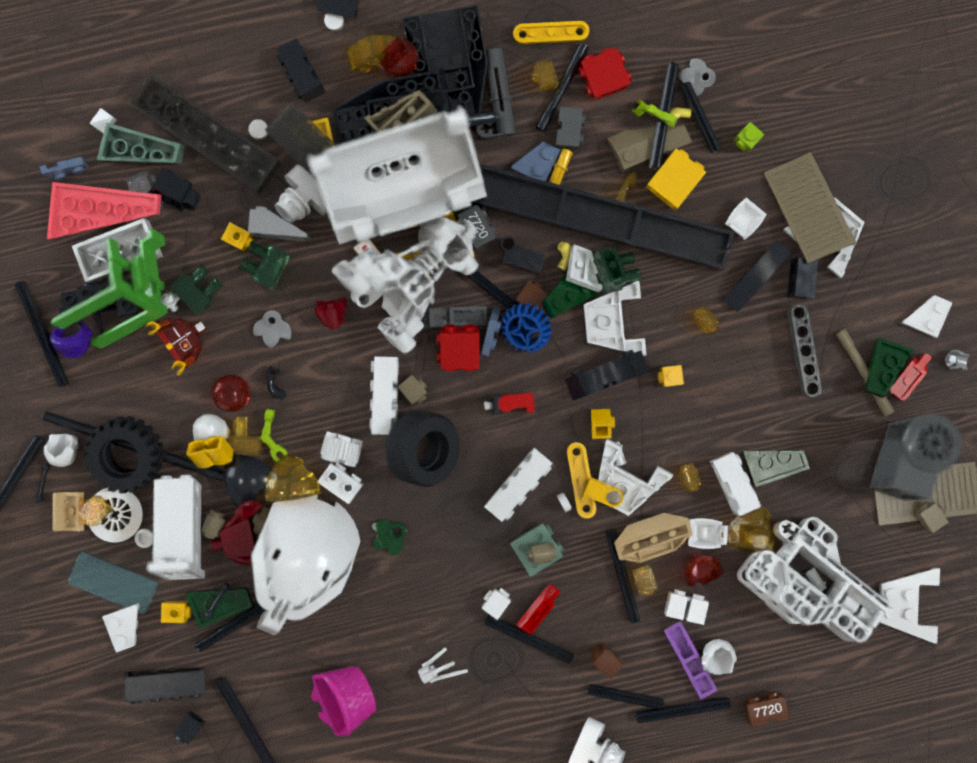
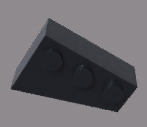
M297 38L276 48L279 53L276 57L281 66H286L288 71L285 74L290 83L294 82L297 88L294 90L299 99L303 98L307 103L326 93Z

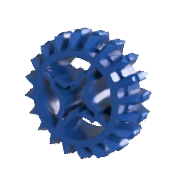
M521 302L519 305L515 304L508 308L506 314L502 317L500 325L503 328L501 334L506 335L504 340L510 341L509 346H516L515 351L521 348L522 353L526 352V350L529 353L534 350L539 351L541 347H545L552 333V328H550L552 322L547 321L549 315H543L544 309L539 311L537 305L531 307L530 302L526 305ZM519 317L518 323L514 325V318ZM539 331V337L534 338V333Z

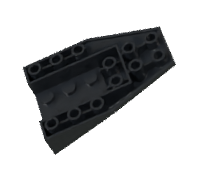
M478 4L401 18L411 74L444 69L452 112H456L458 107H462L466 115L481 113L488 62Z
M444 69L382 80L334 107L332 110L339 145L377 134L378 132L364 117L372 116L380 112L382 108H388L398 103V100L418 90L437 109L434 115L445 111L447 114L452 113Z

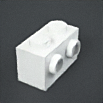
M332 462L317 482L347 504H350L364 485L361 483L362 479L354 473L350 475L345 472L346 467L342 464H334Z

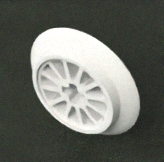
M108 488L102 489L93 496L87 508V521L90 529L97 537L107 542H122L129 539L137 532L142 522V506L138 498L129 491L123 494L119 493L118 490L111 492L108 491ZM113 498H117L116 506ZM108 499L110 500L111 507L106 503ZM121 499H122V500L125 501V503L120 507V503H121ZM128 504L130 509L123 511V508ZM102 505H104L108 509V511L101 509ZM112 510L119 511L118 519L116 517L112 518ZM131 511V516L124 515V513ZM100 512L106 513L107 516L100 517ZM108 518L105 524H103L101 520ZM123 518L130 519L129 524ZM112 522L110 529H108L106 526ZM115 523L117 525L118 531L114 530ZM121 523L125 525L124 529H122Z

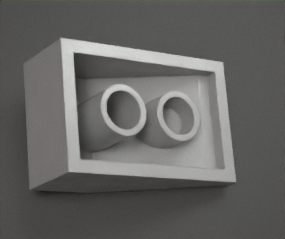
M257 206L256 210L250 209L248 233L253 237L311 242V237L307 233L267 210L266 207Z

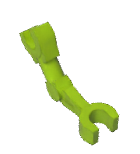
M642 100L636 102L639 104L638 108L631 110L637 116L647 112L660 118L671 127H674L677 122L676 116L663 112L652 104L647 105Z
M267 409L264 416L265 425L262 430L261 440L271 449L272 458L278 462L281 459L277 456V452L281 451L285 456L288 452L287 449L276 444L270 436L275 410Z

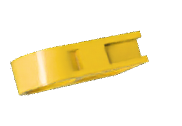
M592 477L589 478L583 496L610 507L621 505L623 502V492L620 488ZM610 491L620 493L621 499L617 503H610L607 500L606 496Z

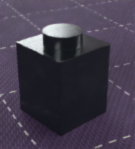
M190 710L173 733L178 741L189 744L206 721Z

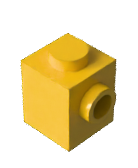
M229 222L221 238L224 242L244 252L246 248L249 249L254 239H252L253 236L248 231Z
M681 365L659 368L658 382L662 384V387L684 384Z
M591 409L592 439L612 438L611 428H615V416H611L610 409Z
M164 601L161 603V623L187 622L188 618H191L192 612L189 602Z

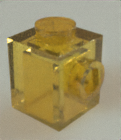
M542 60L537 62L536 66H533L531 78L533 84L537 83L539 92L558 86V79L552 61Z
M93 496L81 505L82 509L78 514L85 525L91 527L98 526L110 514L113 508L101 496Z
M646 565L631 570L638 593L644 596L654 594V590L658 589L651 566Z

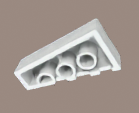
M374 357V361H371V372H374V380L370 382V391L373 392V399H370V411H372L370 430L371 434H389L391 428L398 420L399 358Z
M533 447L484 507L501 522L504 519L508 521L514 514V507L517 504L520 506L527 497L525 495L529 490L533 491L539 484L538 480L542 475L545 477L552 469L550 466L553 463Z

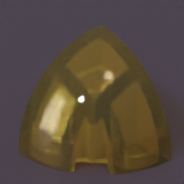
M287 454L275 463L269 473L265 490L266 501H289L320 494L318 481L312 471L308 472L303 466L304 461L295 455Z
M759 507L746 514L737 516L728 527L727 545L750 552L769 550L774 553V532L770 528V521L772 519L767 508Z

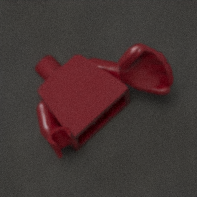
M250 500L243 502L235 510V514L224 523L223 530L220 531L221 539L211 541L214 552L224 550L226 558L230 557L233 562L252 566L251 555L257 544V539L253 532L254 526L250 517L262 508L258 501Z

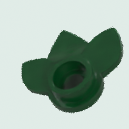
M379 520L372 525L374 531L378 533L374 539L373 548H388L391 556L398 554L402 550L403 539L407 535V528L403 523ZM396 528H399L401 530L400 535H396L394 533V530Z

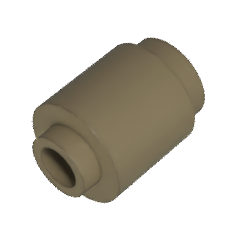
M211 509L210 513H207L201 529L204 532L203 536L210 539L220 537V531L223 529L226 521V514Z
M548 542L532 545L530 550H527L528 560L533 562L534 565L552 562L553 559H557L554 543L549 544Z

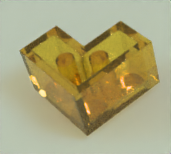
M368 35L345 49L351 71H359V73L368 72L371 70V67L381 64L386 66L395 65L397 60L403 58L398 35Z

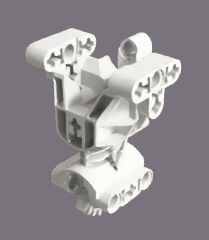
M441 216L419 224L421 227L418 231L419 243L410 247L409 250L398 255L388 249L385 250V253L370 256L367 252H364L350 263L341 261L333 268L332 272L342 285L351 291V299L362 308L371 306L383 295L381 307L391 317L382 320L378 325V329L389 343L402 353H407L415 347L416 341L413 337L424 327L421 319L428 304H433L434 302L433 283L439 279L443 271L449 267L464 275H469L478 268V263L473 257L472 239L476 237L474 234L477 232L469 219H463L462 221L459 219L457 222ZM418 250L419 256L414 254V261L411 259L406 260L402 257L411 251L413 253ZM427 273H430L431 275L434 274V276L432 277L433 280H431L430 276ZM365 294L364 299L359 301V297Z

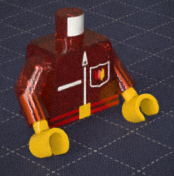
M167 318L156 323L153 321L149 322L145 326H151L154 330L150 331L149 335H153L157 330L159 331L157 334L176 361L172 369L174 367L180 368L177 375H181L184 368L189 367L198 360L202 350L201 345L203 344L199 335L207 330V327L201 320L192 326L188 320H183L182 318Z

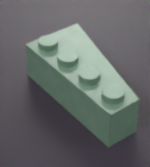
M106 122L97 160L181 164L186 145Z

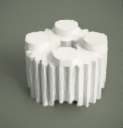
M326 432L320 453L322 454L321 458L355 467L359 461L363 441L338 434L337 437L335 433Z

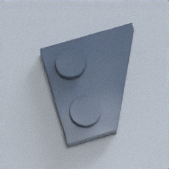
M542 142L512 165L511 170L521 175L546 181L560 153V149Z
M82 157L57 162V166L47 168L46 165L39 166L43 175L55 181L63 180L66 178V175L72 173L73 175L84 172V169L89 168L87 160Z
M493 306L481 353L483 355L489 356L490 350L495 349L497 339L494 338L495 332L499 333L501 322L498 321L500 307Z

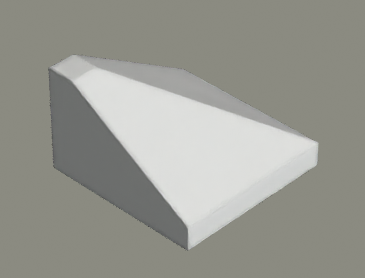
M100 108L90 124L104 134L106 122L114 124L116 119Z

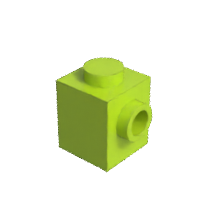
M749 122L734 141L741 150L748 153L764 134Z

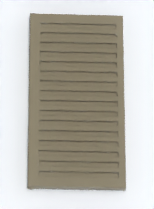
M811 152L763 173L807 264L856 243Z
M975 462L953 464L948 469L940 471L930 500L904 501L874 490L877 524L887 525L919 521L914 512L919 510V505L927 501L928 503L940 504L945 511V517L977 514V473Z

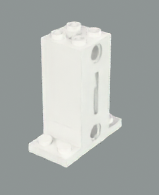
M181 475L177 479H172V476H161L160 479L154 480L153 563H148V572L165 580L205 579V571L201 569V484L192 478L191 475Z

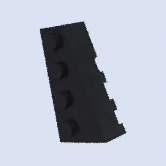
M203 667L176 669V673H172V670L168 669L156 671V674H152L149 670L140 671L136 675H132L131 672H124L125 701H130V704L142 703V700L149 699L150 702L162 701V698L170 697V700H179L182 698L181 696L187 695L190 698L201 697V694H205Z

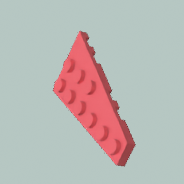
M52 182L47 239H56L159 215L162 195Z

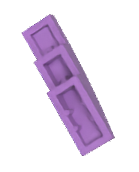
M681 621L665 629L664 632L699 698L703 699L718 691L709 673L704 670L702 660Z

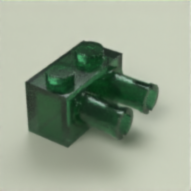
M251 241L249 245L256 248V250L248 246L247 252L262 258V261L257 265L243 258L241 262L247 265V267L239 264L238 269L253 275L254 281L274 290L290 256L271 245L265 248Z
M615 246L597 250L593 257V262L596 265L597 276L600 284L603 286L604 294L622 291L626 282L641 280V272H639L638 268L625 271L623 265L634 264L635 257L631 256L633 255L632 252L618 255Z
M202 263L190 275L182 274L170 286L193 312L200 316L214 304L211 297L223 287V284L215 277L203 289L198 286V283L210 273Z

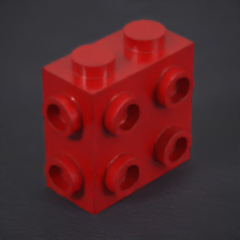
M611 48L601 51V54L597 56L593 54L588 55L581 61L578 71L581 79H585L588 97L592 96L593 101L630 87L632 77L629 70H625L623 65L625 63L622 52H618L617 48L613 50Z
M448 324L440 327V333H437V345H441V351H437V363H441V370L452 372L456 369H464L465 371L479 369V326L473 324H466L464 326Z

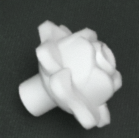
M172 292L163 294L161 303L167 306V309L170 308L172 312L178 310L176 303L180 300L179 294Z

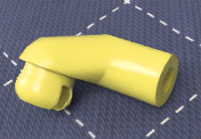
M675 107L671 110L670 114L676 116L677 119L679 117L690 118L691 109Z
M560 242L558 244V250L563 258L557 267L563 271H566L568 268L571 245L567 242Z

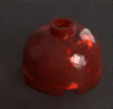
M397 37L384 49V60L380 59V67L384 72L393 77H404L416 69L418 52L405 37L399 39Z
M226 374L218 378L213 384L211 397L219 409L226 412H237L242 410L250 400L251 389L248 382L242 377L235 374Z
M702 553L692 555V560L684 568V576L688 587H696L695 583L698 582L704 585L720 578V574L724 575L719 561L714 556L702 555Z

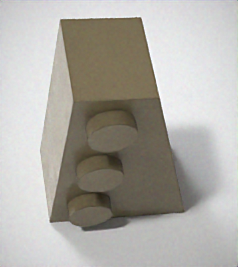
M418 90L398 100V103L388 108L384 107L380 112L364 118L380 133L405 125L407 121H416L433 116L437 109Z

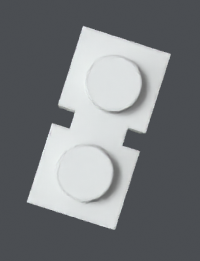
M675 589L674 592L669 591L664 610L666 616L681 620L684 618L687 619L686 621L704 625L709 602L704 599L705 596L693 594V597L686 596L685 591Z

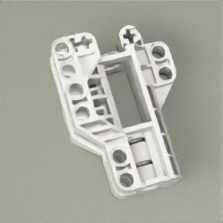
M816 517L805 518L798 526L788 520L777 522L773 527V532L776 537L783 541V546L776 554L769 550L751 553L737 572L739 582L762 599L771 610L789 624L801 623L809 625L822 623L844 641H866L873 632V628H876L883 618V614L890 608L889 602L841 565L836 545L837 534ZM809 521L812 522L814 525V529L812 531L808 529ZM782 526H786V533H783L784 528ZM824 534H827L829 537L828 543H825L823 540ZM797 552L834 581L826 594H823L788 566ZM744 570H746V572H745L746 575H745V576H746V579H747L748 581H745V580L742 578V572H743Z

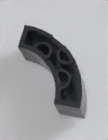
M632 349L622 353L623 357L585 372L582 369L571 372L572 377L566 378L565 381L572 400L574 401L648 373L649 369L642 351L634 353Z

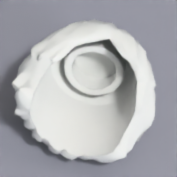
M203 414L193 424L194 441L199 439L207 440L213 436H223L225 440L229 438L230 429L226 422L216 415Z
M69 434L49 435V440L44 446V455L49 464L57 467L72 464L77 456L78 438Z
M720 639L712 640L706 644L702 656L704 670L714 675L733 672L734 663L737 661L731 644Z

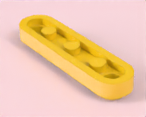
M583 21L519 24L514 28L513 38L521 45L582 42L589 35V26ZM582 30L583 34L578 35L576 31ZM523 32L526 34V37L521 38L519 34Z
M574 442L567 448L569 469L577 512L582 518L587 519L595 515L596 503L595 500L583 496L591 475L585 446ZM575 448L580 450L579 455L573 454ZM584 505H589L590 510L588 512L583 511Z

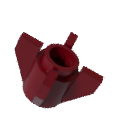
M346 297L326 302L316 301L317 307H314L315 314L324 326L329 327L330 330L340 328V325L344 323L343 318L347 306Z

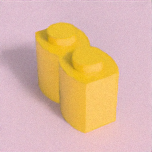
M213 436L207 440L199 439L190 442L186 455L197 468L204 469L214 464L225 465L231 462L234 450L223 436Z

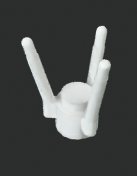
M444 647L430 660L423 663V668L419 669L418 673L425 684L467 673L468 670L464 669L437 676L439 672L455 665L454 662H451L437 669L434 665L430 666L447 650Z

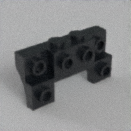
M110 280L97 284L87 283L77 287V291L61 293L62 307L59 308L60 315L110 288ZM132 281L126 282L127 284L133 286ZM121 297L91 313L118 310L119 318H123L126 315H138L139 306ZM82 319L78 320L77 322L71 325H82Z

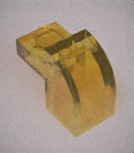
M236 417V420L233 421V432H236V436H228L230 446L241 455L260 456L262 452L261 436H247V417Z

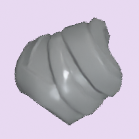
M951 350L945 358L946 365L951 370H968L966 365L970 355L960 350Z

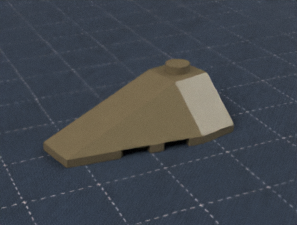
M685 125L668 126L663 155L692 143ZM656 128L625 130L607 138L622 173L650 161Z

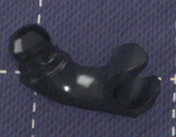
M270 366L266 372L267 389L273 399L279 398L283 400L285 399L286 392L280 390L274 383V379L279 376L280 370L278 368L276 374L272 375L270 372L272 366Z

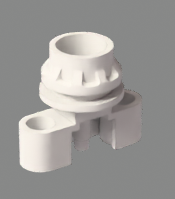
M296 165L284 176L292 188L288 187L285 189V192L280 195L279 201L275 204L277 212L290 224L296 220H302L305 215H309L311 213L309 205L321 215H325L328 212L317 181L302 166Z
M588 717L568 763H590V761L595 763H622L626 752L621 750L617 743L613 742L610 744L611 739L609 738L606 739L604 744L599 742L605 724Z

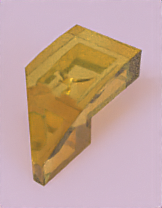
M631 172L623 182L616 200L624 202L627 188L634 189L636 186L638 173Z

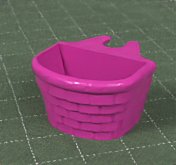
M351 666L312 676L314 689L311 698L314 702L318 701L320 703L322 712L318 713L319 718L332 728L336 736H349L353 730L357 729L362 722L376 712V703L372 690L358 667Z

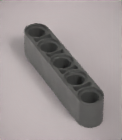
M797 304L788 309L787 318L800 391L805 397H817L822 391L809 313L806 306ZM796 308H798L802 313L800 318H796L794 316V310ZM799 327L803 328L805 331V335L803 337H799L797 334V329ZM802 346L807 347V356L801 354L800 349ZM806 365H809L812 369L810 375L804 373ZM810 383L815 387L813 394L807 391V386Z

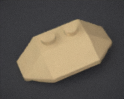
M662 513L627 525L614 544L619 560L641 563L676 551L693 534L688 518Z

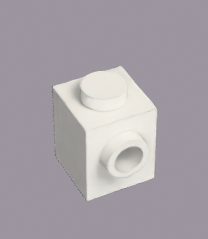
M497 588L493 591L489 590L483 598L486 601L482 605V609L498 620L511 602L510 594L502 588L500 590Z

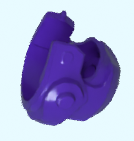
M83 321L82 325H80L81 330L67 338H63L65 328L55 327L51 334L50 342L63 356L71 359L79 358L88 350L92 331L89 327L85 326Z

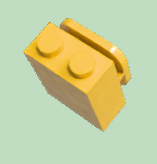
M677 148L645 187L674 211L678 209L706 173L703 170L704 166L697 161L693 162L688 158L689 155L684 150H678Z

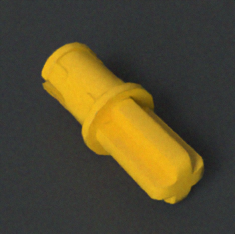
M567 149L561 150L557 163L553 165L554 170L549 182L560 185L564 173L568 171L567 166L573 152Z

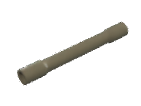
M845 328L836 333V336L866 383L869 369ZM873 395L884 416L895 411L886 396L881 398Z

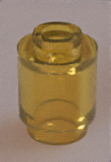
M704 305L691 314L694 317L693 321L704 334L708 332L710 335L718 329L717 324L719 321L709 308L706 309Z
M694 463L679 467L680 472L678 473L683 490L687 489L688 492L699 490V485H702Z

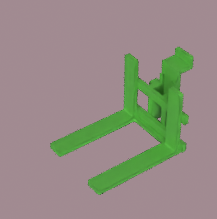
M153 228L149 229L148 236L139 240V257L135 256L131 259V262L120 257L119 243L111 237L106 239L110 288L51 320V323L60 329H64L121 297L145 309L144 312L91 339L92 345L102 349L147 325L149 322L166 315L168 310L167 306L161 303L160 291L165 289V283L159 280L155 251L165 245L164 235ZM121 267L131 272L133 286L122 280Z

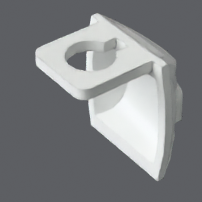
M745 198L733 210L725 224L745 240L760 226L767 214L748 198Z
M705 518L689 520L693 535L688 538V546L714 549L721 548V545L727 544L728 527L722 525V522Z

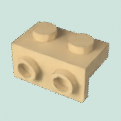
M84 492L53 493V531H84Z

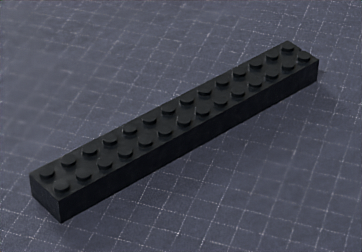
M478 163L487 196L471 201V205L478 204L479 207L710 269L718 271L725 269L729 255L727 250L731 248L734 231Z

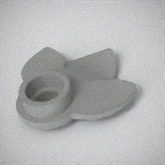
M691 59V68H685L680 71L678 78L683 83L691 82L698 96L703 93L706 87H710L715 83L716 75L712 69L707 68L703 60ZM705 74H708L709 79L706 81L703 80V76Z
M269 310L264 314L263 319L255 323L253 334L255 336H263L264 343L269 348H273L280 338L291 339V328L287 322L282 320L279 312ZM269 318H275V323H270Z

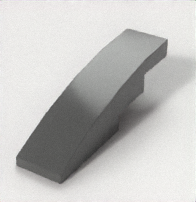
M487 306L426 309L421 319L424 324L422 329L440 328L448 324L455 326H464L466 324L487 326Z

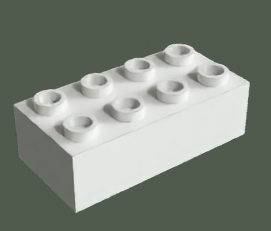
M143 218L73 245L72 248L85 282L96 283L110 277L106 241L110 237L119 243L120 257L129 262L135 256L139 257V240L149 235V229L152 228L150 221ZM160 248L155 250L156 259L163 257ZM121 267L122 272L127 271L125 268Z

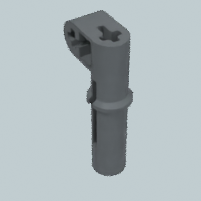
M503 49L486 50L488 62L487 76L491 95L489 102L492 104L493 112H495L497 117L495 121L497 134H493L492 124L477 125L478 135L483 140H494L516 135L511 105L513 96L509 92ZM495 72L499 73L502 98L505 110L502 112L500 108ZM487 125L490 128L489 133L484 132V126Z

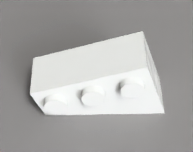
M729 452L710 461L733 514L741 516L761 507L758 497L749 483L750 479L741 467L742 461L738 454L735 455L734 452Z

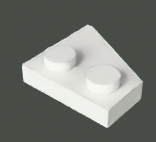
M575 244L571 247L566 281L600 292L603 286L598 283L596 277L598 271L593 262L594 258L591 250Z
M934 295L917 308L908 318L904 319L901 324L931 337L938 338L952 302Z
M139 603L102 617L116 653L136 645Z

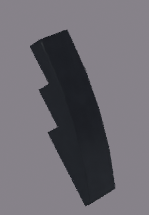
M776 240L723 300L738 312L791 254V251Z

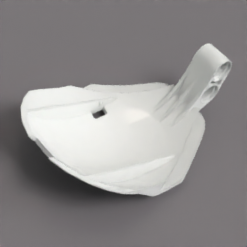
M294 493L274 502L251 555L256 600L265 609L256 628L272 635L280 632L286 619L293 621L302 620L338 596L345 586L360 544L355 522L346 509L338 502H335V505L332 506L318 500V493ZM275 550H280L277 560L272 559ZM327 570L328 574L325 577V581H323V574Z

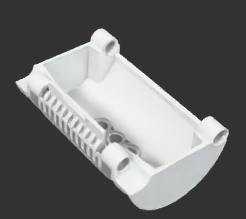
M458 107L456 112L447 114L445 111L324 150V154L316 157L309 155V163L313 175L316 177L339 244L354 239L361 242L378 235L382 236L449 214V212L471 206V201L487 196L468 130V120L462 107ZM412 155L418 156L415 161H409L408 159ZM393 161L399 162L396 167H391L390 164ZM374 167L381 168L378 173L371 172Z

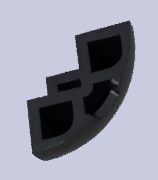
M233 455L232 461L224 465V482L228 495L237 508L243 502L255 501L257 494L262 489H268L279 471L259 459L245 455Z

